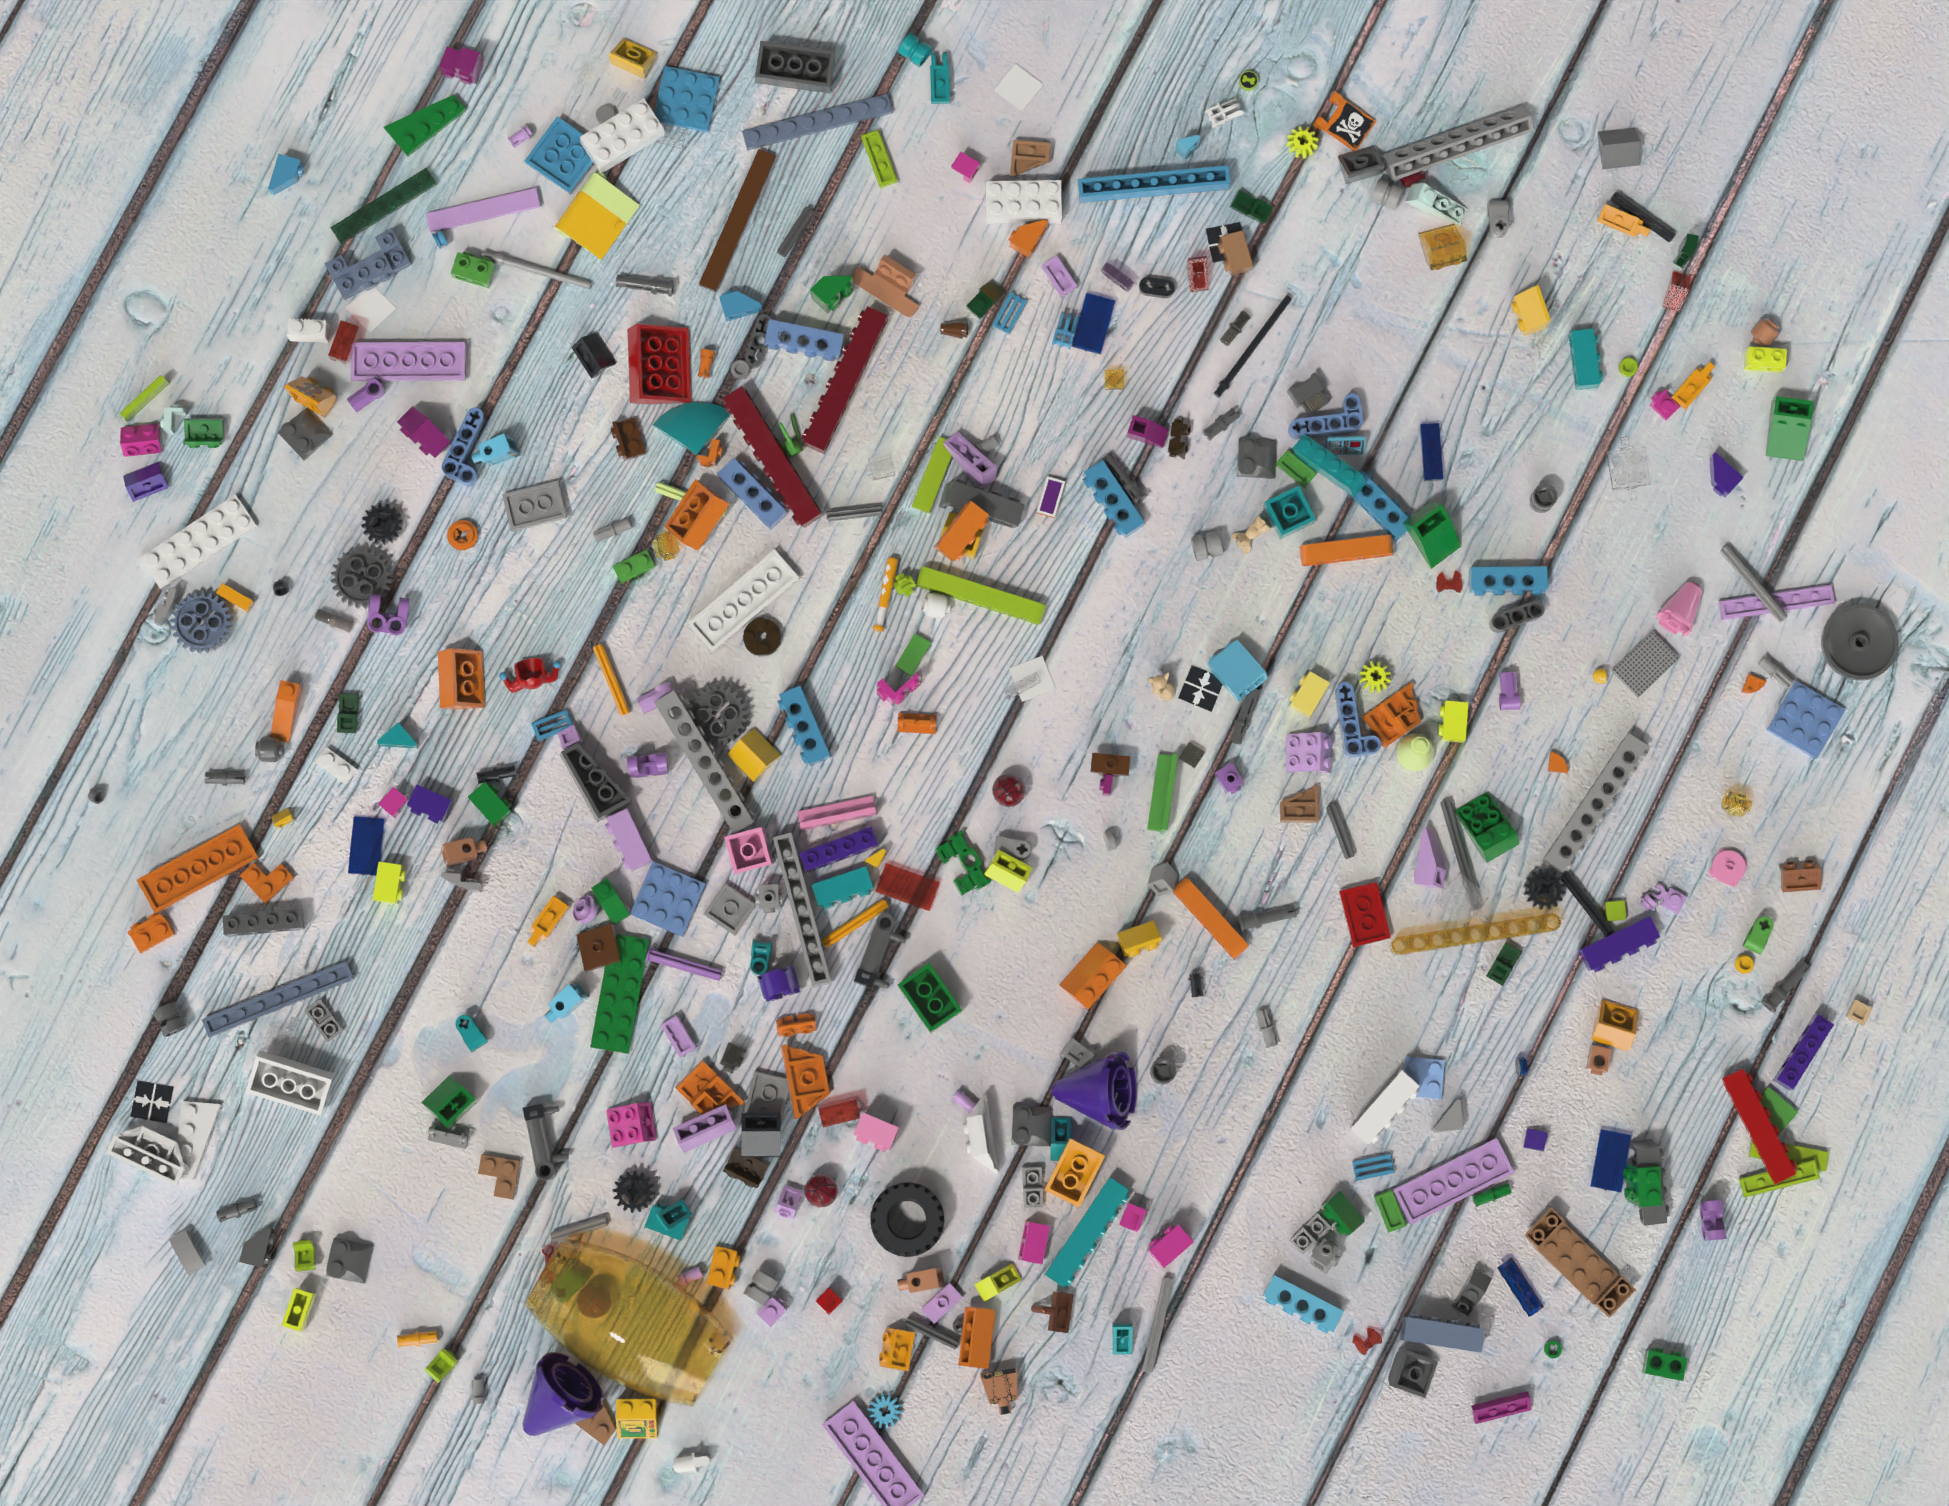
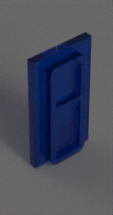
M1086 293L1072 343L1073 348L1101 355L1116 300Z
M353 817L348 874L377 875L378 862L381 861L385 819Z
M1600 1129L1590 1187L1621 1193L1624 1179L1623 1170L1626 1168L1631 1135Z

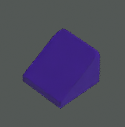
M1527 1128L1523 1148L1543 1152L1548 1132Z

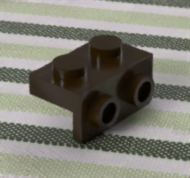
M736 1145L723 1172L733 1179L737 1178L743 1181L749 1187L758 1188L771 1162L761 1157H741V1147Z

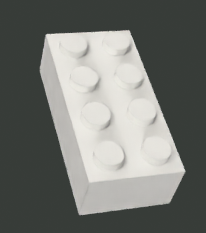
M643 98L580 136V143L598 171L604 173L665 135L663 126Z
M1061 180L985 181L986 224L1034 223L1041 220H1047L1048 223H1061Z
M260 1050L252 1069L246 1093L321 1116L335 1073Z
M1400 1069L1351 1125L1350 1129L1367 1144L1370 1142L1374 1144L1380 1138V1131L1383 1127L1387 1129L1394 1121L1392 1117L1396 1113L1400 1114L1407 1107L1405 1102L1409 1098L1413 1100L1420 1092L1418 1089L1420 1085L1405 1071Z

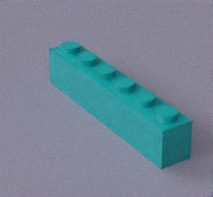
M1109 1177L1044 1274L1063 1288L1066 1285L1070 1286L1075 1279L1074 1272L1076 1269H1082L1086 1263L1084 1257L1087 1253L1092 1254L1097 1246L1095 1243L1098 1236L1101 1238L1108 1230L1106 1224L1109 1220L1114 1221L1119 1213L1116 1209L1120 1203L1124 1206L1130 1197L1127 1194L1129 1190Z

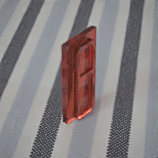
M885 863L875 892L930 911L940 882Z

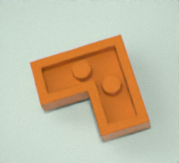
M253 862L239 875L265 904L294 879L292 874L282 864H279L266 876Z

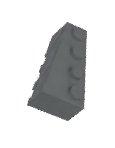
M959 479L944 486L939 507L945 509L946 506L954 507L955 512L959 513L967 501H972L989 514L990 522L1010 528L1019 526L1025 506L1020 503V500L1012 497L1006 499L1002 497L1001 493L994 491L991 493L984 491L985 488L981 486L966 485L967 482Z
M578 743L561 751V759L597 822L631 805L632 800L614 783Z
M1652 1139L1629 1142V1147L1634 1150L1635 1157L1631 1158L1633 1165L1638 1167L1658 1165L1661 1172L1662 1205L1638 1207L1640 1222L1644 1226L1667 1223V1217L1670 1216L1668 1205L1665 1204V1198L1668 1197L1666 1186L1663 1185V1179L1666 1178L1665 1169L1661 1166V1160L1664 1159L1663 1150Z

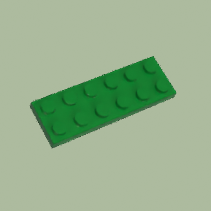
M616 934L622 961L605 966L590 1047L629 1054L650 940Z

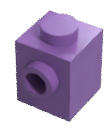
M1233 763L1216 771L1214 774L1225 794L1229 792L1234 794L1241 790L1240 786L1244 782Z

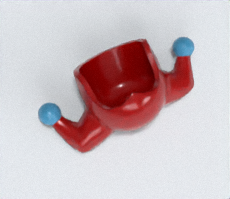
M542 658L524 659L514 664L516 678L513 681L507 678L505 672H501L499 678L503 680L511 693H516L524 688L529 690L537 689L543 684L553 683L558 679L561 662L555 661L552 672H548Z

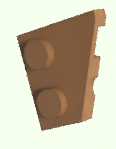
M1013 140L1010 177L1049 163L1051 143Z
M1318 785L1303 793L1300 792L1292 798L1281 801L1280 822L1318 823Z
M605 1406L594 1417L575 1423L603 1445L607 1443L616 1431L615 1425Z

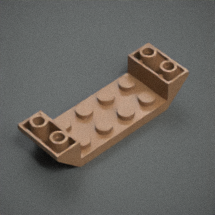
M1552 1207L1524 1235L1532 1246L1591 1304L1609 1318L1636 1291L1623 1276H1619L1591 1249Z

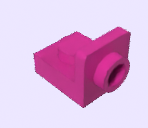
M1666 389L1662 393L1658 390L1651 397L1653 401L1650 404L1665 421L1680 407L1667 394L1668 391Z

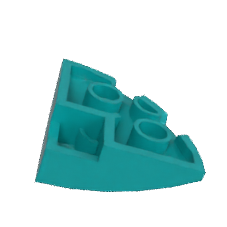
M691 402L668 410L655 421L653 426L697 456L701 454L708 443H711L732 413L729 414L725 408L712 403Z

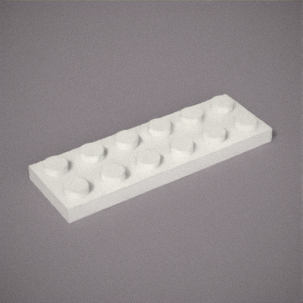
M235 494L140 557V560L159 588L163 590L255 529L257 525Z
M774 549L687 624L713 653L800 578Z

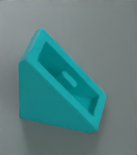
M399 722L377 740V744L382 747L418 749V744Z
M680 1199L655 1216L666 1232H669L692 1216L693 1213L683 1199Z
M1112 1324L1113 1355L1132 1354L1133 1324Z

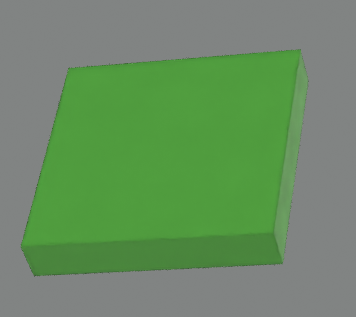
M1767 1087L1761 1094L1762 1100H1760L1762 1107H1767L1771 1115L1769 1118L1771 1124H1775L1781 1133L1797 1115L1798 1111L1770 1087Z

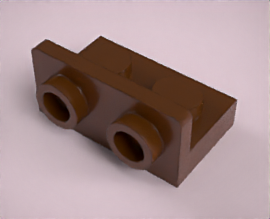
M631 418L621 422L613 421L614 427L610 429L613 439H618L619 445L616 446L618 456H623L624 461L646 455L636 419Z

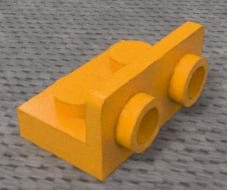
M715 1246L706 1284L724 1289L734 1286L736 1275L733 1274L734 1267L739 1266L741 1258L738 1255V1251Z
M886 1328L882 1337L883 1347L879 1354V1366L908 1371L915 1332Z

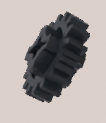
M379 503L378 508L372 505L371 512L365 511L368 516L362 517V520L366 522L361 525L362 528L366 529L363 532L364 535H369V541L375 539V544L377 545L380 541H382L383 545H386L387 540L393 543V537L399 538L397 532L403 531L399 525L404 524L403 520H398L401 514L396 513L397 509L395 507L390 510L389 504H386L385 508L381 503ZM381 512H386L391 515H381ZM375 517L373 523L370 524L371 519ZM380 521L384 522L385 527L382 528L380 526ZM395 524L394 529L391 532V526ZM379 532L383 533L385 536H378L375 534Z
M1548 868L1545 870V873H1543L1542 869H1538V874L1533 871L1531 873L1532 878L1527 877L1525 879L1529 883L1523 885L1527 889L1523 895L1529 896L1526 901H1532L1533 908L1539 905V910H1542L1544 906L1547 910H1550L1551 904L1553 907L1558 906L1556 901L1561 902L1563 900L1560 895L1565 894V891L1561 890L1565 884H1560L1559 882L1562 877H1555L1556 871L1550 874ZM1541 877L1550 878L1551 881H1544ZM1533 882L1536 886L1534 893H1532ZM1551 885L1546 892L1538 894L1542 886ZM1554 886L1557 888L1556 896L1553 894ZM1537 898H1545L1548 902H1541Z
M635 1170L633 1175L627 1171V1177L624 1178L620 1175L621 1182L615 1181L618 1188L612 1190L617 1193L613 1199H619L617 1206L624 1205V1211L630 1208L631 1213H634L635 1208H637L639 1212H642V1206L648 1208L647 1202H653L650 1195H654L655 1192L651 1191L650 1188H653L654 1184L648 1183L651 1179L650 1177L644 1179L645 1173L642 1172L638 1176ZM631 1179L630 1184L626 1188L622 1187L626 1181ZM639 1180L645 1184L646 1189H642L639 1186ZM635 1183L636 1190H639V1194H635L633 1200L632 1194L629 1193V1190L633 1189ZM621 1195H626L629 1198V1204L623 1200ZM641 1196H646L640 1204H637V1200Z

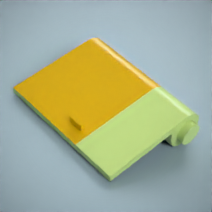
M598 171L597 173L592 172L554 228L560 234L571 238L599 260H602L640 205L606 180L607 177Z

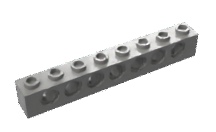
M1522 105L1382 155L1385 170L1392 181L1533 132L1531 115Z
M672 691L654 703L733 834H736L754 823L752 819L755 816L750 808L746 809L742 802L745 799L740 791L735 792L732 786L735 783L730 775L726 776L722 769L725 766L720 758L715 759L712 754L715 750L711 743L704 741L703 736L705 733L700 725L695 726L692 721L695 719L690 709L686 710L683 703L685 700L680 692L676 694L675 691ZM673 707H679L682 711L681 715L677 718L672 717L670 714V710ZM684 723H688L692 728L688 734H683L680 731V727ZM693 740L701 742V748L697 751L692 750L690 747V743ZM703 756L710 757L711 765L703 767L700 764V759ZM715 772L721 775V781L717 784L712 783L710 780L711 774ZM723 789L730 790V799L723 800L720 797V792ZM734 805L741 808V814L736 817L730 813V808Z
M1630 733L1625 736L1543 858V862L1559 873L1570 870L1574 864L1572 859L1575 854L1579 856L1585 846L1582 844L1586 839L1590 840L1595 833L1594 826L1596 823L1600 824L1606 816L1604 811L1607 807L1611 808L1616 801L1614 796L1617 792L1621 793L1627 785L1624 781L1628 776H1633L1637 770L1635 765L1638 760L1642 762L1647 755V744ZM1627 752L1632 755V762L1624 759V753ZM1614 768L1622 771V777L1618 778L1614 775ZM1604 784L1611 786V793L1604 792ZM1596 799L1601 802L1600 809L1593 807V800ZM1583 815L1590 817L1591 823L1589 825L1582 822ZM1572 831H1577L1580 834V840L1572 839ZM1561 847L1569 849V856L1561 854Z
M792 833L773 837L812 987L830 984L829 971Z

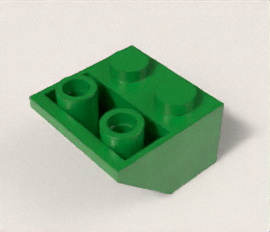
M850 275L823 276L810 289L811 299L827 314L831 310L834 312L840 306V301L844 297L848 298L853 293V278Z
M449 1075L421 1103L449 1130L476 1104V1099Z
M1338 1191L1321 1205L1323 1208L1322 1214L1328 1220H1333L1336 1224L1333 1227L1340 1235H1351L1365 1222L1341 1191Z

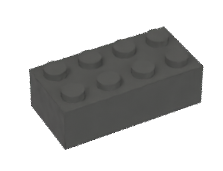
M760 41L755 81L757 84L830 94L836 58L835 51Z

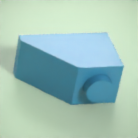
M278 154L268 187L270 194L276 195L298 182L299 177H302L304 173V166L300 159Z
M725 291L719 296L726 322L763 311L761 303L738 291Z

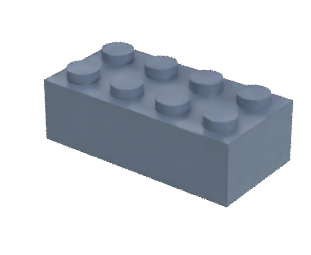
M1409 1313L1408 1317H1403L1400 1340L1482 1353L1485 1329H1481L1480 1324L1466 1323V1326H1462L1461 1321L1447 1320V1323L1441 1322L1442 1318L1427 1317V1320H1424L1422 1315Z

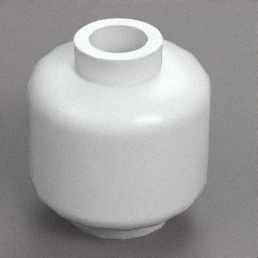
M928 593L922 599L921 611L927 617L942 619L950 611V602L947 601V597L943 594Z

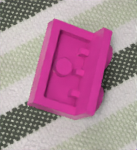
M159 423L121 427L120 445L123 455L128 457L161 453Z

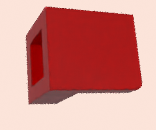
M830 1287L816 1300L828 1315L843 1302Z

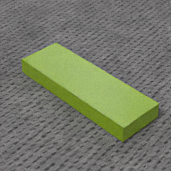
M879 130L861 135L879 188L898 183Z
M160 375L120 412V415L129 422L169 385L168 381Z

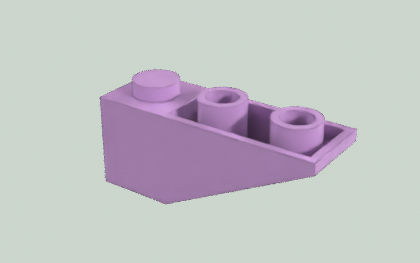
M1423 827V833L1420 837V850L1417 855V867L1414 872V884L1427 888L1443 889L1446 867L1436 831Z

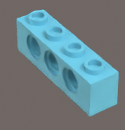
M1276 1275L1272 1276L1262 1295L1266 1298L1265 1302L1276 1306V1304L1283 1306L1282 1311L1292 1316L1294 1313L1300 1315L1301 1321L1309 1325L1311 1322L1317 1324V1329L1326 1334L1329 1331L1334 1332L1344 1312ZM1284 1290L1290 1294V1299L1287 1302H1283L1280 1299V1293ZM1299 1300L1307 1302L1306 1310L1300 1311L1297 1308ZM1317 1309H1322L1325 1313L1322 1320H1317L1314 1316Z

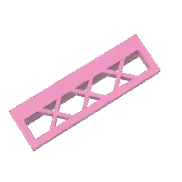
M873 796L797 811L801 831L877 815Z

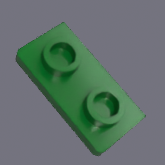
M223 418L184 419L185 439L183 445H189V448H198L200 445H208V448H217L219 445H222L224 442Z

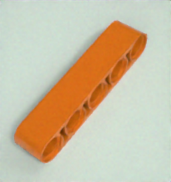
M1392 535L1314 543L1299 547L1302 566L1394 555Z
M1187 877L1183 878L1175 886L1173 893L1234 960L1249 947L1245 940Z

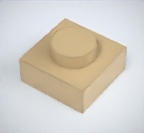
M1855 999L1845 1017L1864 1026L1873 1008Z

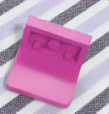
M916 673L896 692L882 678L877 682L876 694L883 702L887 700L891 706L895 703L899 705L906 698L907 692H913L920 686L921 675Z

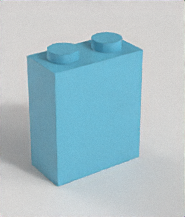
M1238 640L1228 643L1222 652L1213 655L1208 662L1209 670L1237 702L1268 679L1266 671Z

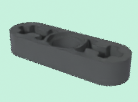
M762 314L757 318L745 355L747 365L753 369L761 366L767 345L756 346L754 339L760 336L765 340V334L761 332L762 324L760 322H764L765 319L767 321L769 319L772 320L767 314ZM751 348L758 351L756 357L759 361H755L754 364L749 359V357L754 355V350H751Z

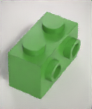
M463 251V254L457 252L451 275L452 278L489 289L495 265L489 258L481 257L479 259L466 251Z

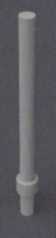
M486 251L481 253V257L489 258L497 265L503 266L504 264L589 290L592 284L589 281L507 258L500 253L493 254Z

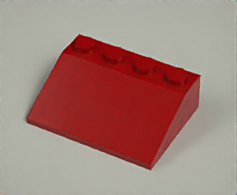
M635 324L628 328L630 403H690L689 328Z

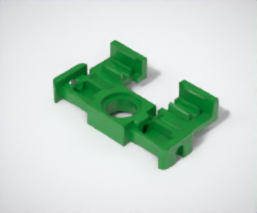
M964 831L952 835L948 842L935 849L943 865L949 861V858L954 856V858H958L966 872L964 874L965 877L962 879L957 878L953 881L961 896L973 889L979 890L991 883V879H987L980 867L982 862L973 847L970 849L962 835ZM968 855L975 858V863L971 866L967 865L964 861Z

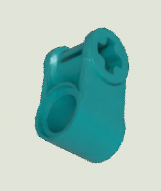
M756 939L752 941L750 968L753 975L757 977L768 972L772 941L761 942ZM763 963L765 965L764 970L756 972L754 970L755 964Z
M462 1015L456 1019L455 1026L472 1053L488 1043L487 1038L470 1016ZM462 1019L465 1021L469 1020L467 1029L465 1027L461 1028Z

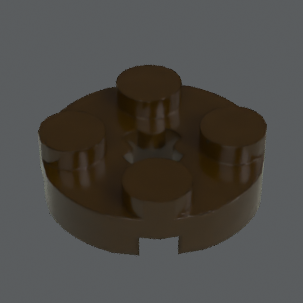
M758 618L751 621L744 629L743 641L746 649L751 654L759 657L769 656L779 648L781 634L778 626L773 621ZM759 633L767 634L765 642L763 640L761 642L758 641L759 637L757 635Z

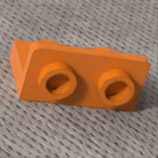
M151 914L144 923L138 922L130 927L131 930L127 933L131 936L140 954L175 935L164 914Z

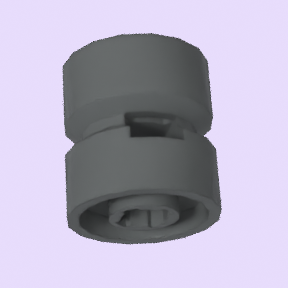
M1549 484L1537 486L1530 495L1529 503L1531 508L1538 513L1549 511L1557 501V491Z
M176 1002L166 1004L153 1011L156 1021L161 1023L160 1030L164 1037L171 1036L187 1028L184 1018L179 1016L181 1011Z
M1166 1058L1158 1059L1150 1068L1152 1080L1160 1085L1170 1083L1176 1075L1175 1064Z

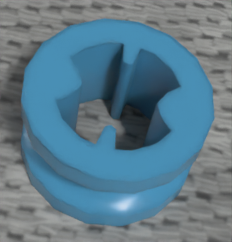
M438 230L437 234H432L439 249L442 248V245H448L440 230Z

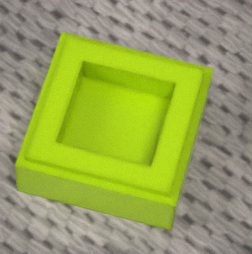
M1625 900L1605 902L1606 920L1608 922L1627 920Z

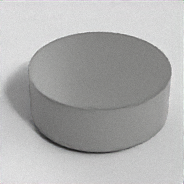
M608 105L600 106L596 111V118L600 124L615 116L613 108Z
M737 360L732 364V376L738 380L746 379L749 376L750 367L746 361Z
M1104 832V841L1108 851L1115 850L1117 845L1113 832Z

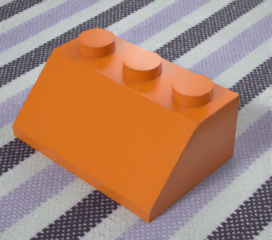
M695 479L664 527L682 543L699 551L726 511L729 503L719 494Z
M455 648L439 651L440 709L485 708L482 651Z
M1097 942L1059 986L1088 1011L1127 966L1112 952Z

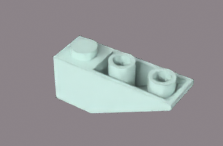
M1425 183L1412 184L1405 202L1421 211L1458 226L1461 225L1467 208Z

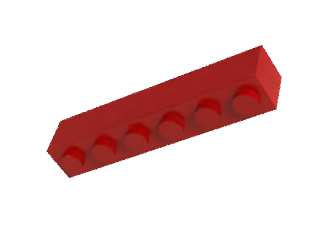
M1741 1069L1722 1078V1083L1775 1186L1796 1176L1795 1171L1798 1168L1793 1159L1789 1160L1786 1154L1789 1150L1784 1141L1780 1142L1778 1138L1780 1132L1775 1124H1771L1769 1110L1766 1106L1762 1107L1760 1103L1762 1097L1758 1089H1753L1751 1085L1753 1079L1750 1073H1745L1744 1069Z

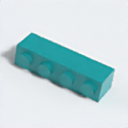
M1305 434L1292 448L1300 460L1353 498L1366 484L1360 472Z

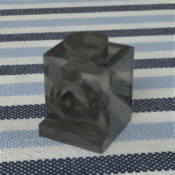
M728 1042L720 1061V1065L723 1066L722 1070L733 1074L736 1067L740 1068L744 1059L741 1055L742 1053L746 1054L747 1050Z

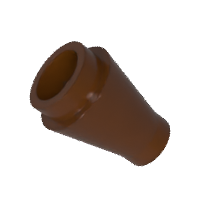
M961 320L941 323L940 325L941 335H948L959 339L968 337V322Z

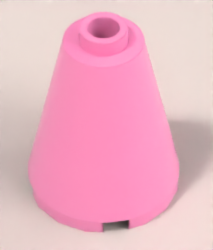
M1685 583L1658 611L1656 619H1660L1658 623L1665 630L1673 634H1677V632L1683 633L1682 636L1690 634L1702 595V590L1697 583Z

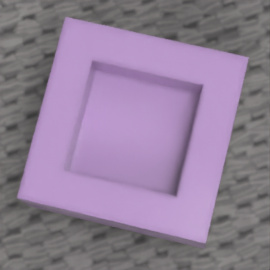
M575 725L557 733L564 750L576 743H583Z

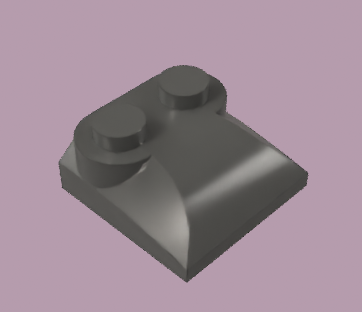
M307 408L290 422L284 423L277 432L303 461L332 436Z
M1251 437L1239 438L1236 477L1275 479L1276 441L1253 439Z
M1013 1106L1011 1145L1050 1147L1052 1108Z
M334 1238L328 1258L326 1276L365 1284L373 1245Z
M1402 1348L1395 1355L1388 1376L1389 1386L1426 1398L1438 1361Z

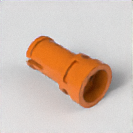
M701 349V361L697 376L710 378V369L714 361L715 351Z

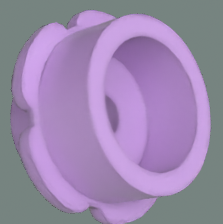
M1646 894L1644 897H1640L1642 899L1640 904L1647 911L1650 909L1655 910L1654 908L1658 904L1650 895Z

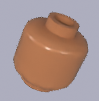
M1769 318L1766 320L1760 319L1751 330L1752 341L1759 347L1762 344L1767 347L1770 346L1779 336V327Z

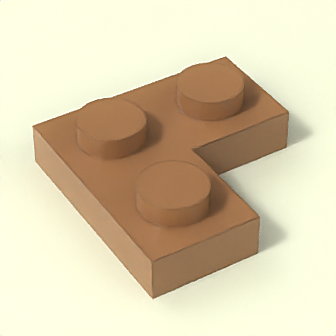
M481 1154L478 1174L497 1177L494 1196L513 1200L520 1161Z

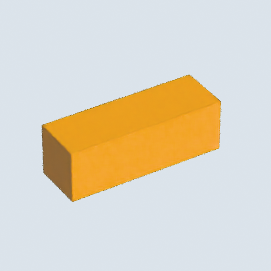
M223 583L216 592L220 597L248 613L254 604L251 599Z

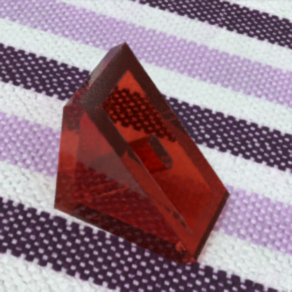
M1207 256L1188 258L1186 267L1190 292L1209 290Z
M1676 271L1672 272L1662 307L1681 312L1690 288L1691 276Z

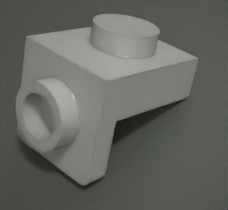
M1070 1038L1060 1052L1061 1055L1079 1068L1089 1065L1095 1055L1073 1038Z

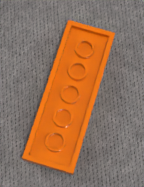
M239 824L140 877L136 881L154 913L157 914L259 858Z

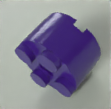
M794 965L786 966V969L779 968L757 977L766 1002L782 999V994L787 996L800 992L799 988L801 986Z

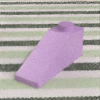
M956 432L943 442V445L965 474L977 486L985 488L996 480V466L961 434Z

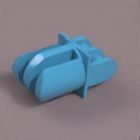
M1061 311L1052 345L1058 344L1060 347L1065 346L1070 350L1080 316H1075L1072 330L1069 331L1072 314L1068 313L1064 329H1061L1065 312ZM1057 335H1061V336H1062V340H1061V339H1057V338H1056ZM1065 337L1071 338L1070 342L1064 341Z

